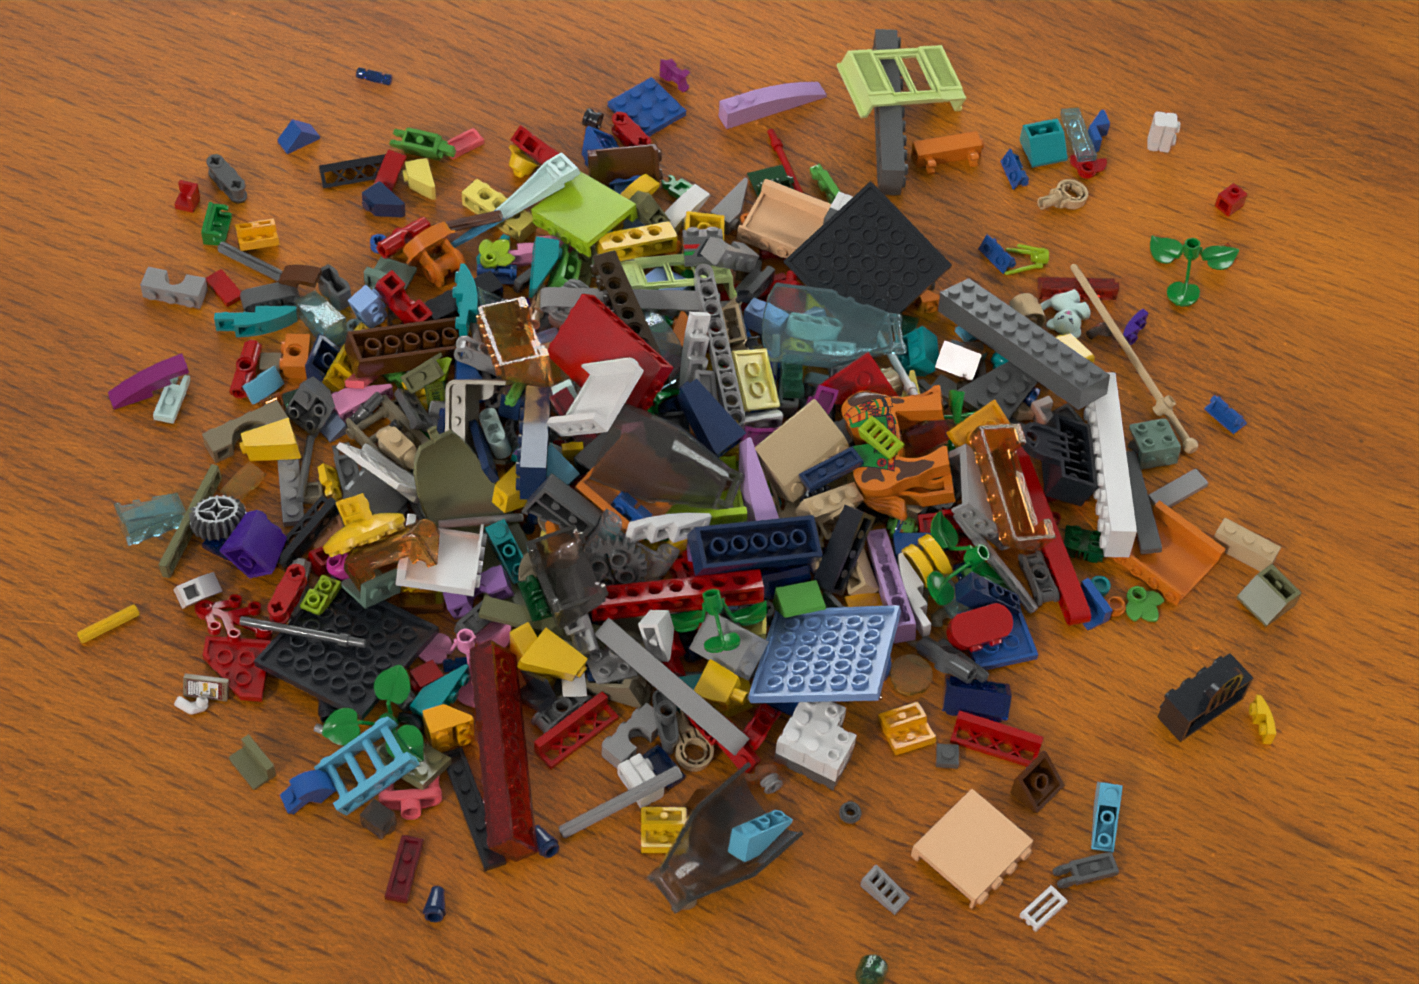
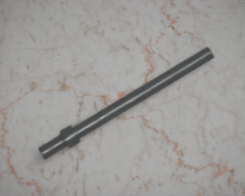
M241 616L240 625L336 642L340 646L348 647L352 645L365 648L367 644L366 639L351 637L347 633L335 634Z

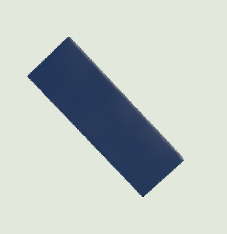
M852 446L800 473L799 479L811 493L863 466L864 461Z

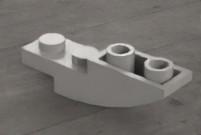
M575 569L557 577L558 602L566 636H570L574 648L586 656L599 650V646L587 612L590 610L578 570Z

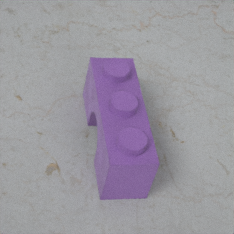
M502 565L491 567L487 571L478 574L481 575L479 588L475 587L474 596L443 592L447 609L455 620L465 616L474 608L473 601L481 593H488L490 597L500 600L514 596L508 574Z

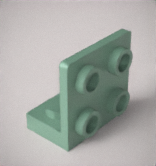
M380 257L374 269L366 267L363 272L364 282L370 289H373L379 279L393 270L406 284L404 287L406 292L417 272V268L409 267L407 264L389 258Z

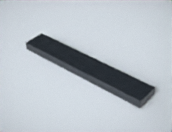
M459 747L443 752V754L451 758V765L446 771L484 871L506 865V859L463 748Z

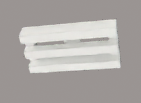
M1051 885L1025 908L1019 917L1025 919L1026 923L1031 925L1033 930L1037 932L1067 904L1068 900ZM1051 893L1054 895L1035 914L1029 915ZM1057 900H1060V902L1055 907H1053L1044 917H1042L1038 922L1035 921L1051 905H1053Z

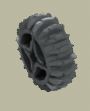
M226 494L223 496L216 495V497L209 496L206 500L202 499L201 503H196L197 507L190 508L192 511L189 513L190 528L196 537L201 536L202 540L207 538L210 541L213 539L218 541L222 538L228 539L246 514L245 506L240 502V499H235L234 496L227 497Z

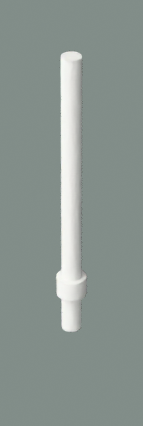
M882 331L876 337L894 369L899 374L906 394L908 396L917 395L918 389L915 383L909 379Z

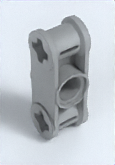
M461 336L457 339V348L454 352V357L457 361L496 377H507L509 375V365L512 361L509 353L472 339L469 336Z

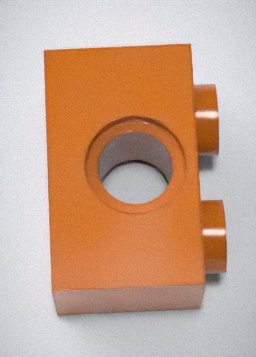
M286 334L285 342L281 343V353L284 356L279 361V368L283 370L284 378L307 379L305 364L312 350L310 334Z

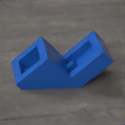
M1101 110L1088 129L1086 140L1092 153L1099 152L1102 142L1101 137L1108 134L1110 121L1105 110Z

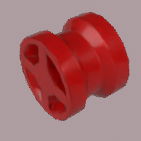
M963 537L954 547L968 545L973 547V544L969 538ZM967 550L950 552L957 562H961L964 560Z

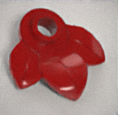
M1086 150L1080 157L1071 154L1070 164L1077 169L1080 177L1090 179L1096 173L1105 170L1107 159H1095L1091 151Z

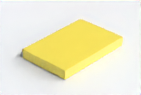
M767 348L731 351L744 411L776 409L780 407Z

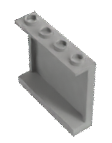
M967 444L950 451L949 459L961 468L962 504L952 508V512L1001 551L1018 544L1015 484Z

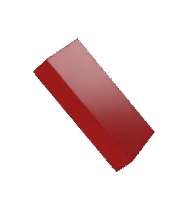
M222 269L206 277L207 285L226 307L241 300V291Z

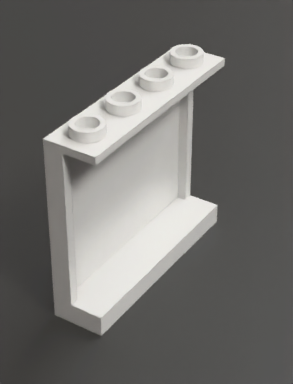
M629 357L582 364L581 367L590 376L566 415L550 417L546 424L559 436L608 432L644 372L638 362Z
M408 514L398 563L396 585L474 596L475 587L479 588L481 575H477V573L481 574L483 561H479V559H484L485 547H481V545L485 546L487 533H483L484 524H481L480 534L415 525L416 514Z

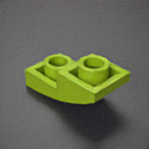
M321 575L314 589H309L300 608L320 615L338 594L342 587L341 581Z

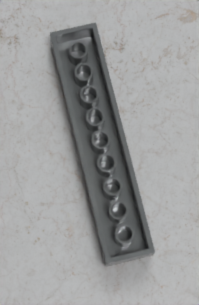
M875 29L872 50L901 48V38L898 37L897 30ZM895 59L880 60L894 91L901 92L903 90V79H900L902 74ZM902 105L874 107L877 185L884 195H901V190L906 185V177L904 175L908 174V164L904 162L907 160V149H904V146H906V135H903L906 122L902 120L905 115V107H902Z
M968 278L940 292L938 311L1078 410L1107 394L1110 374Z

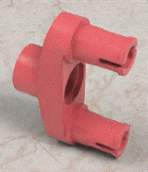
M439 776L423 791L421 789L394 791L393 783L379 793V805L390 810H401V816L407 820L419 818L421 816V809L438 805L442 801Z

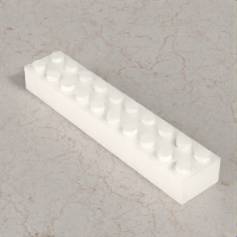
M1107 372L1110 374L1108 392L1105 396L1086 405L1084 420H1087L1091 428L1098 488L1093 495L1094 499H1097L1095 511L1096 515H1099L1097 528L1098 532H1101L1100 548H1103L1104 557H1129L1137 529L1116 374Z

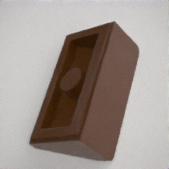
M443 592L400 595V608L412 614L444 612Z

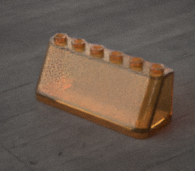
M525 296L478 306L479 314L475 315L477 325L480 328L484 344L487 346L488 355L491 357L496 376H500L502 380L543 388L554 386L549 354L545 344L541 345L536 335Z
M1021 424L978 426L973 430L969 440L981 474V481L985 487L987 500L992 510L993 520L996 523L999 540L1006 547L1030 552L1040 551L1052 542L1056 535L1051 519H1043L1038 523L1016 453V450L1026 443Z

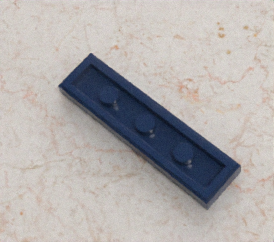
M473 419L469 422V427L482 471L491 483H495L499 480L489 443L483 428L476 419Z

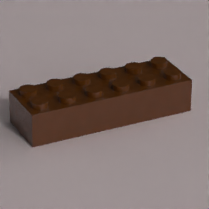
M456 317L347 332L344 349L355 377L362 378L411 371L439 353L442 354V357L439 359L452 358L451 365H453L455 361L454 352L457 348L456 341L460 337L459 329L455 328Z

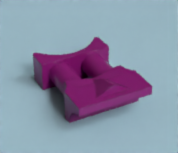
M673 59L660 60V77L666 81L672 80L678 84V89L681 92H685L690 88L686 81V76L691 73L690 71L679 69Z

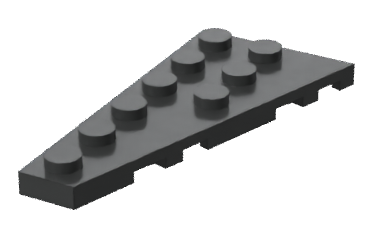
M1008 361L957 391L965 392L963 406L972 412L979 410L995 399L1009 420L1038 384V381Z

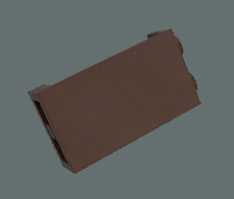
M656 144L587 150L589 177L605 186H609L610 182L615 179L626 180L631 179L633 176H642L644 174H647L659 183L660 180H663L662 168H659V162H662L661 150H658Z

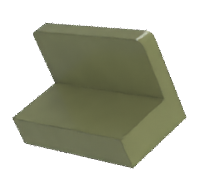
M441 353L400 377L410 394L415 393L444 375L443 370L436 361L442 357Z
M248 734L241 739L243 748L229 756V760L250 787L256 790L274 778L276 772L273 763Z

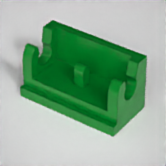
M209 202L201 230L203 244L218 246L222 241L226 242L232 213L222 212L221 210L227 211L229 206Z

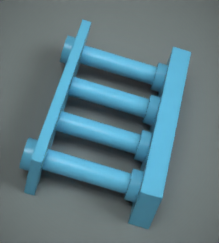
M388 716L377 720L371 728L331 756L324 757L314 767L315 770L325 771L329 774L340 795L339 799L333 804L337 811L346 816L420 765L415 756L408 752H402L391 732L398 724ZM383 736L395 756L394 761L387 766L383 764L373 745L375 741ZM364 749L377 770L368 779H366L354 757ZM345 762L348 763L358 782L357 787L350 792L347 791L336 770Z

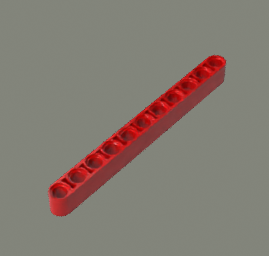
M1016 432V435L998 447L1010 480L1015 484L1016 495L1038 550H1041L1054 584L1058 588V604L1066 624L1072 626L1088 623L1091 621L1088 603L1030 456L1020 445L1019 432Z

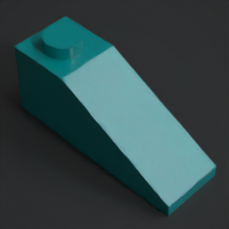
M536 236L532 250L529 298L534 297L555 267L557 259H561L562 248H559L560 240Z

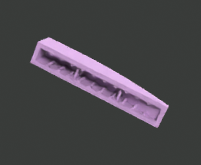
M798 82L769 86L721 100L719 102L718 116L725 128L729 129L825 98L826 93L819 82Z
M751 437L739 443L740 488L743 504L747 509V522L779 519Z
M886 528L872 530L869 532L866 540L874 575L880 589L879 593L883 606L900 605L901 609L894 643L915 640L916 622Z

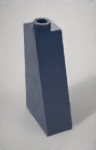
M697 378L691 383L689 381L685 382L679 388L680 393L676 399L706 457L713 463L738 445L746 432Z

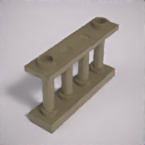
M385 394L383 395L384 400L379 404L378 411L373 413L372 416L367 417L357 425L350 418L345 420L347 427L345 431L350 439H355L361 447L365 443L369 444L380 453L382 452L375 445L378 442L377 433L368 438L362 430L382 417H387L391 422L396 419V423L403 426L400 432L415 445L416 450L421 444L429 440L420 430L410 428L409 419Z

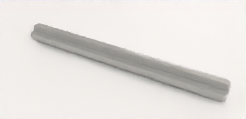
M954 514L953 519L975 546L983 544L987 547L989 551L987 562L1010 591L1019 595L1020 603L1029 614L1038 609L1037 603L987 540Z
M674 766L559 826L561 835L567 838L682 778L679 767Z

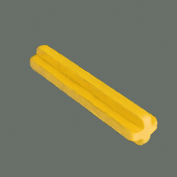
M132 604L78 631L77 636L81 643H85L139 616V610Z

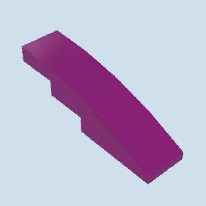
M181 353L158 362L124 380L110 390L108 395L113 409L115 410L153 397L152 391L171 385L170 379L188 374L189 370L183 354Z

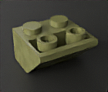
M1271 564L1259 572L1236 598L1267 627L1296 606L1301 592Z

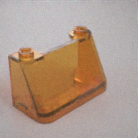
M422 519L398 528V531L389 535H383L377 541L357 546L344 559V571L361 593V584L375 578L374 569L408 557L413 564L417 563V561H423L428 568L438 564L440 531L435 523L428 519Z

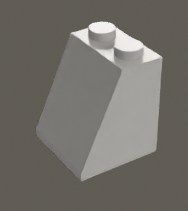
M707 613L705 621L700 626L689 649L708 660L711 659L734 674L749 681L769 642L739 624L733 623V621L719 615L723 635L734 632L740 636L741 643L736 649L731 651L709 653L704 649V642L711 637L719 636L715 616Z

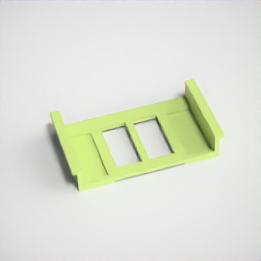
M942 45L888 50L847 51L842 62L836 65L860 118H867L873 107L951 102L954 111H961L963 109L962 104L966 100L962 90L963 87ZM902 58L917 59L932 90H916ZM895 59L910 92L894 91L880 60Z
M683 254L634 258L632 261H620L632 289L653 290L694 286V278L675 280L670 266L684 265ZM691 266L694 275L697 266ZM711 266L716 284L723 283L729 299L736 297L737 293L733 286V276L730 269ZM663 267L668 281L647 282L642 268ZM700 275L702 278H707L705 275Z

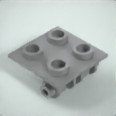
M608 646L605 647V650L599 649L585 656L588 658L586 664L597 685L613 681L623 684L624 679L638 676L635 669Z

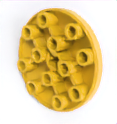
M363 493L342 499L335 503L345 526L325 543L323 549L326 554L333 557L338 554L347 553L353 550V547L381 539V536L392 534L398 531V528L403 527L405 522L404 515L400 513L372 515L369 502Z

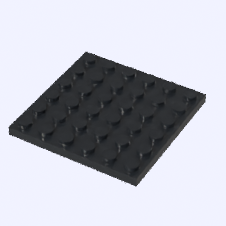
M871 181L784 260L786 266L793 271L863 346L868 345L952 267V264Z
M333 575L331 576V578L340 581L339 579H337V578L334 577ZM341 587L336 597L323 613L317 615L301 609L287 625L335 634L347 633L351 637L366 639L367 644L365 648L352 645L345 647L338 645L336 642L280 632L254 660V664L263 671L337 709L350 708L355 710L357 719L364 720L381 700L374 691V682L378 675L396 665H402L407 670L437 636L439 627L385 600L364 608Z

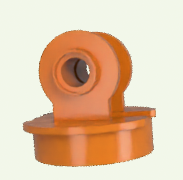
M440 222L422 231L403 248V252L408 258L407 265L411 267L421 263L427 280L437 287H442L445 284L444 277L448 273L459 271L460 263L466 264L462 253L450 244L458 235L456 230H450L446 222ZM441 251L444 253V255L435 260L430 258V255L433 253L437 254Z

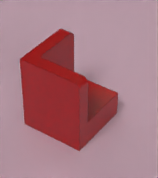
M179 180L180 193L174 203L175 209L194 213L200 201L198 184Z

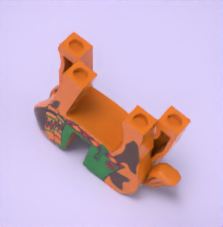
M935 385L924 393L906 397H892L870 391H860L851 395L843 403L841 413L845 420L846 430L855 444L853 448L864 461V465L853 470L857 488L864 499L862 502L866 506L879 513L905 521L907 519L906 505L926 507L956 502L947 446L940 447L936 451L919 458H905L903 447L889 460L862 439L858 432L859 427L868 418L873 416L903 443L901 430L923 421L944 420V405L940 385ZM878 432L873 438L875 439L880 434V432ZM886 437L880 444H883L888 438ZM892 442L886 448V450H889L894 445V443Z

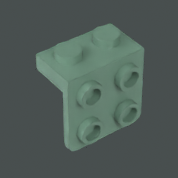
M1167 419L1135 423L1129 426V431L1139 449L1138 461L1140 469L1178 463L1181 445Z
M372 567L342 581V588L364 608H368L401 591V586L396 585L397 568L383 574L378 568Z

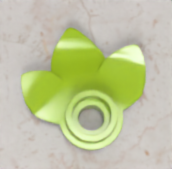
M489 239L483 240L479 246L481 265L485 269H495L497 266L510 265L515 260V257L508 253L510 242L506 239H499L494 243Z

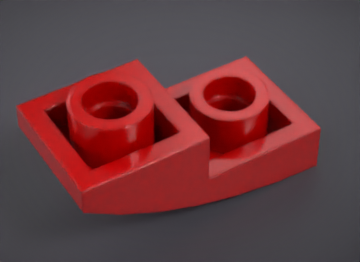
M388 149L375 183L380 181L393 192L399 179L400 171L406 161V156Z

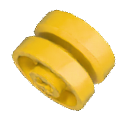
M929 534L919 538L917 546L910 544L902 549L903 555L923 582L925 589L928 588L927 577L931 572L938 571L944 578L952 573V567L945 553Z

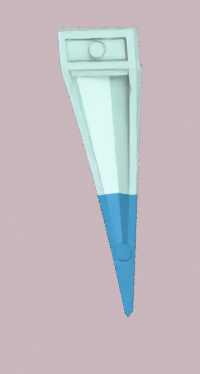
M562 152L547 160L515 193L494 211L500 210L502 212V221L510 218L565 187L564 183L573 180L580 174L578 167ZM501 222L473 227L450 244L456 248Z

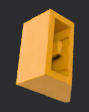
M445 704L422 711L424 732L429 746L439 752H446L450 748L459 745L465 746L475 740L474 719L472 715Z

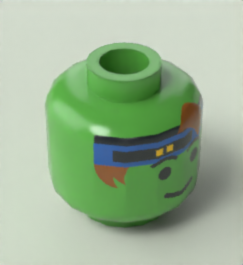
M907 516L905 521L890 517L886 529L889 530V537L892 539L894 533H917L918 525L916 520L910 516Z

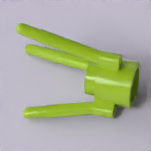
M1022 244L1017 245L1018 248L1022 249L1006 248L1007 252L1031 255V262L1035 264L1006 271L1005 275L1043 268V264H1048V249Z

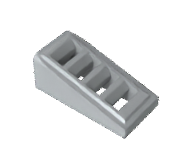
M877 865L861 881L860 886L894 915L910 899ZM874 878L878 879L874 884L871 882ZM884 884V888L880 891L878 887ZM891 890L892 893L886 898L884 895ZM898 896L900 899L893 905L891 901Z

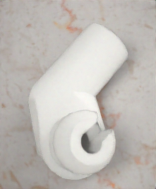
M180 696L176 699L174 705L192 715L204 712L208 708V699L205 696H199L196 701L189 702Z

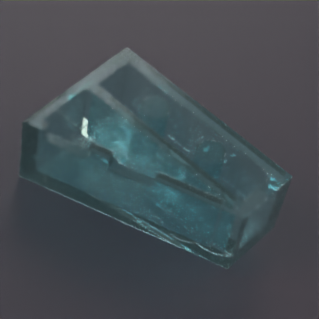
M314 290L294 301L297 315L316 338L321 333L338 347L345 344L347 332H349L346 325V317L326 301L323 296Z
M178 493L152 497V501L140 502L138 499L133 500V504L121 506L120 503L114 504L119 526L128 546L139 544L151 537L160 536L167 531L177 529L186 513Z

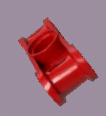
M625 112L613 114L612 122L614 125L612 126V133L621 141L623 146L651 145L650 137Z
M290 565L281 582L277 585L267 607L271 622L286 624L293 610L298 605L308 583L305 576V568L302 565Z
M760 703L754 711L752 718L742 730L750 738L747 743L753 746L754 751L762 744L771 726L782 713L780 710L776 711L767 703Z

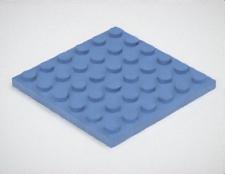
M900 605L834 607L786 618L775 610L766 638L769 643L760 658L748 696L750 703L879 700L901 615Z

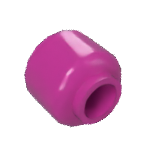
M348 552L333 557L329 556L327 560L328 572L340 581L354 577L359 568L358 560Z

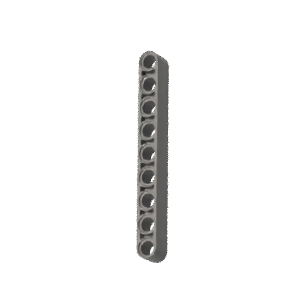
M700 264L695 269L694 286L700 312H715L710 314L711 318L706 335L710 338L708 350L712 369L715 371L720 405L734 420L740 422L739 425L743 429L745 413L714 272L711 266ZM700 275H705L707 278H702ZM703 293H709V294H711V295H710V296H706V295H704ZM711 329H718L719 332H714ZM715 347H722L723 350H717ZM719 365H725L728 368H720ZM729 383L732 386L726 387L723 384ZM732 401L736 405H728L727 402Z
M545 287L540 290V310L547 313H570V310L575 306L582 293L595 295L603 304L604 294L602 291L599 292L598 288ZM633 289L644 315L679 316L680 312L683 311L689 316V312H700L696 291ZM703 293V294L706 295V296H710V295H711V294H709V293Z
M609 617L596 631L595 635L733 755H736L750 739Z

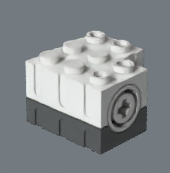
M832 701L799 702L792 718L789 719L785 726L783 734L777 740L774 762L780 765L783 764L787 768L834 790L853 755L857 737L856 734L843 729L846 708Z

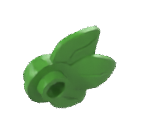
M1140 586L1130 588L1126 595L1128 601L1126 613L1128 617L1134 622L1140 617L1149 622L1158 621L1159 613L1156 606L1164 602L1162 596L1155 591H1146Z

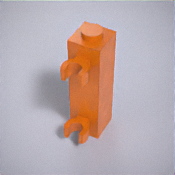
M977 131L914 141L911 156L916 168L925 167L927 174L935 173L934 167L937 164L967 159L969 166L974 167L978 166L976 160H979L981 151L984 149V141L979 137Z

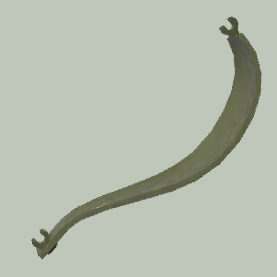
M436 425L427 429L430 440L418 447L414 457V480L423 513L430 527L438 528V520L514 514L513 511L504 513L492 503L496 483H491L482 471L477 455L457 433L449 429L439 434ZM507 523L523 556L528 551L533 550L520 523ZM486 524V525H484V530H485V527L490 526V525H492V524ZM481 525L442 529L480 534ZM486 539V545H481V547H485L484 559H479V561H483L482 572L487 571L491 567L501 565ZM510 580L514 596L504 599V601L526 606L518 584H513ZM481 593L483 596H489L488 593Z

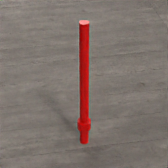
M769 129L767 134L771 140L770 145L773 151L777 153L787 175L793 177L794 184L792 186L794 190L803 193L783 150L781 139L777 137L774 129Z

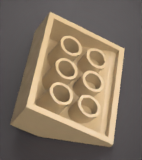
M813 399L758 444L755 450L778 496L787 501L794 502L807 491V488L799 479V474L850 448L845 436L824 409Z

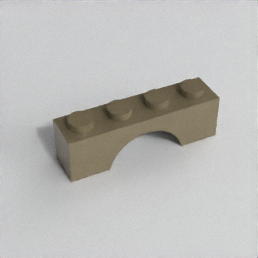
M277 400L267 403L259 409L247 412L237 419L229 420L225 424L203 433L204 446L216 464L234 455V447L241 438V433L288 418Z

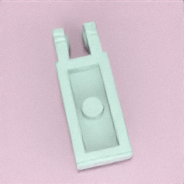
M185 375L180 385H176L178 377L170 379L171 385L164 387L154 411V420L174 424L186 395L190 376Z

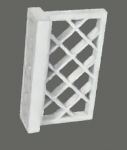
M339 442L336 448L395 488L413 503H419L414 476L369 444L365 443L362 449H358Z

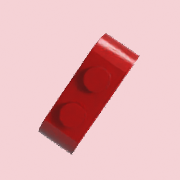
M999 603L957 614L949 622L946 630L947 638L955 649L960 651L970 650L971 653L983 649L982 646L990 644V647L1002 644V640L1011 632L1013 618L1010 611Z

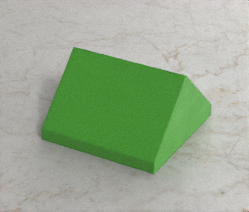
M816 580L775 589L772 604L774 609L785 618L826 610Z

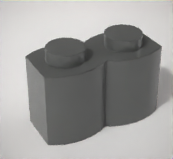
M325 265L321 268L322 274L318 280V289L325 297L329 298L334 308L341 311L350 306L348 299L351 298L350 285L345 279L339 277L337 270L333 266Z

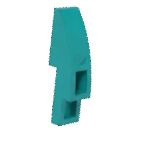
M460 263V269L455 274L457 286H453L452 295L453 298H456L458 314H460L459 317H456L455 328L459 329V336L461 337L468 336L470 323H478L479 305L473 276L467 266Z
M289 305L256 306L255 313H214L216 331H235L236 337L268 334L288 327L298 321L296 306Z

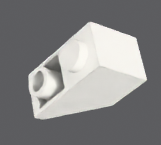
M214 572L177 586L174 592L182 609L222 592V589Z

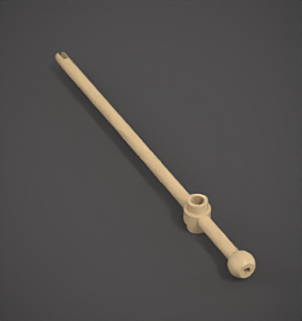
M1072 264L1070 268L1157 401L1153 407L1154 412L1159 417L1163 414L1166 415L1183 441L1182 448L1186 453L1191 454L1198 449V442L1194 438L1189 437L1172 411V407L1176 405L1175 400L1170 395L1165 398L1162 396L1078 265Z

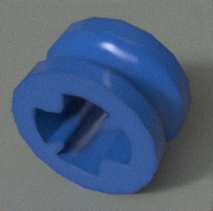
M375 234L370 239V247L374 253H378L375 243H379L386 238L383 234Z

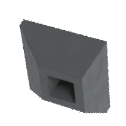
M313 376L300 384L284 412L298 426L317 438L333 412L335 404L330 389Z

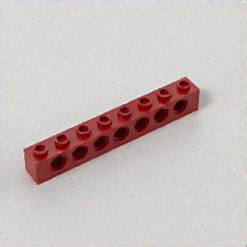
M760 569L589 588L592 622L607 620L608 617L610 619L645 616L649 610H669V613L703 609L702 603H704L703 593L710 589H718L720 591L721 598H724L727 607L761 603L764 601V584Z

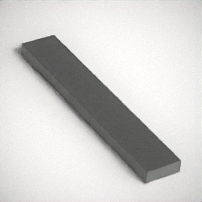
M1128 451L1126 455L1137 529L1136 537L1141 554L1162 552V544L1136 451Z

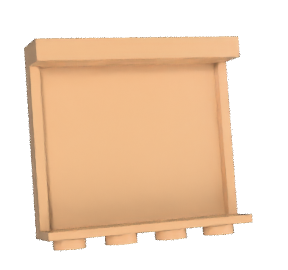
M765 179L762 184L761 193L743 225L738 226L737 239L756 246L761 250L776 254L779 257L787 258L823 225L824 217L832 204Z
M971 789L913 846L911 856L916 861L921 858L924 859L971 900L969 907L972 909L977 903L981 905L989 896L988 892L992 888L996 890L1002 884V878L1006 874L1011 875L1018 867L1017 863L1021 859L1025 861L1030 856L1033 840L976 791Z

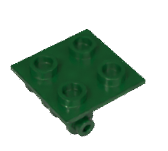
M783 165L747 173L757 197L761 193L762 184L765 179L794 189L792 186L794 179L787 175Z
M1066 525L1063 543L1069 557L1075 558L1076 551H1078L1076 559H1079L1080 553L1084 552L1083 561H1085L1088 553L1087 561L1096 564L1098 562L1102 563L1104 552L1099 544L1101 532L1082 529L1076 525Z
M557 572L536 578L534 575H529L525 581L517 583L532 622L561 615L557 594V577H559Z

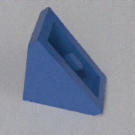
M292 119L277 139V142L286 154H289L319 140L320 136L310 124Z

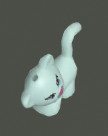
M1075 289L1055 294L1052 298L1041 303L1043 310L1052 307L1059 311L1053 319L1047 322L1046 326L1049 329L1056 330L1061 335L1071 333L1075 338L1080 337L1081 320L1085 321L1090 318V309L1086 302L1080 303V296Z

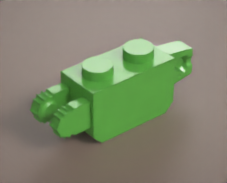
M409 127L405 131L394 129L393 134L401 137L402 141L390 140L389 143L391 147L402 149L407 154L438 161L443 156L454 157L456 153L455 147L448 145V142L443 140L442 136Z
M563 244L560 247L562 248V256L560 260L557 259L556 265L550 273L547 287H563L564 283L570 279L578 280L582 261L578 259L579 252L577 250L568 253L569 245Z

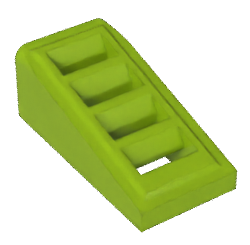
M873 416L868 418L858 429L860 437L889 460L904 447V443ZM878 432H880V434L874 439L873 437H874ZM886 437L888 438L883 444H880ZM893 442L894 445L889 450H886V448Z

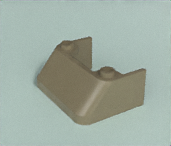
M456 379L448 382L445 389V431L451 429L457 433L478 457L469 422L476 419L479 423V400L490 399L495 393V385L514 384L515 380ZM491 450L495 464L505 465L514 462L511 458L497 459Z

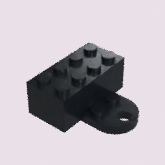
M1054 414L1045 425L1030 422L1019 432L1020 445L1030 456L1041 460L1045 496L1081 507L1098 488L1090 425Z
M1231 653L1225 657L1220 656L1209 668L1203 667L1194 678L1185 679L1178 689L1175 690L1173 688L1164 695L1165 700L1160 705V712L1157 717L1179 742H1182L1243 700L1253 681V677Z

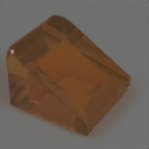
M277 392L258 402L259 408L276 400L282 406L280 393Z

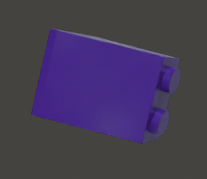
M254 510L246 512L219 551L248 578L273 573L287 537L282 533L280 527L272 524L267 519L265 513Z

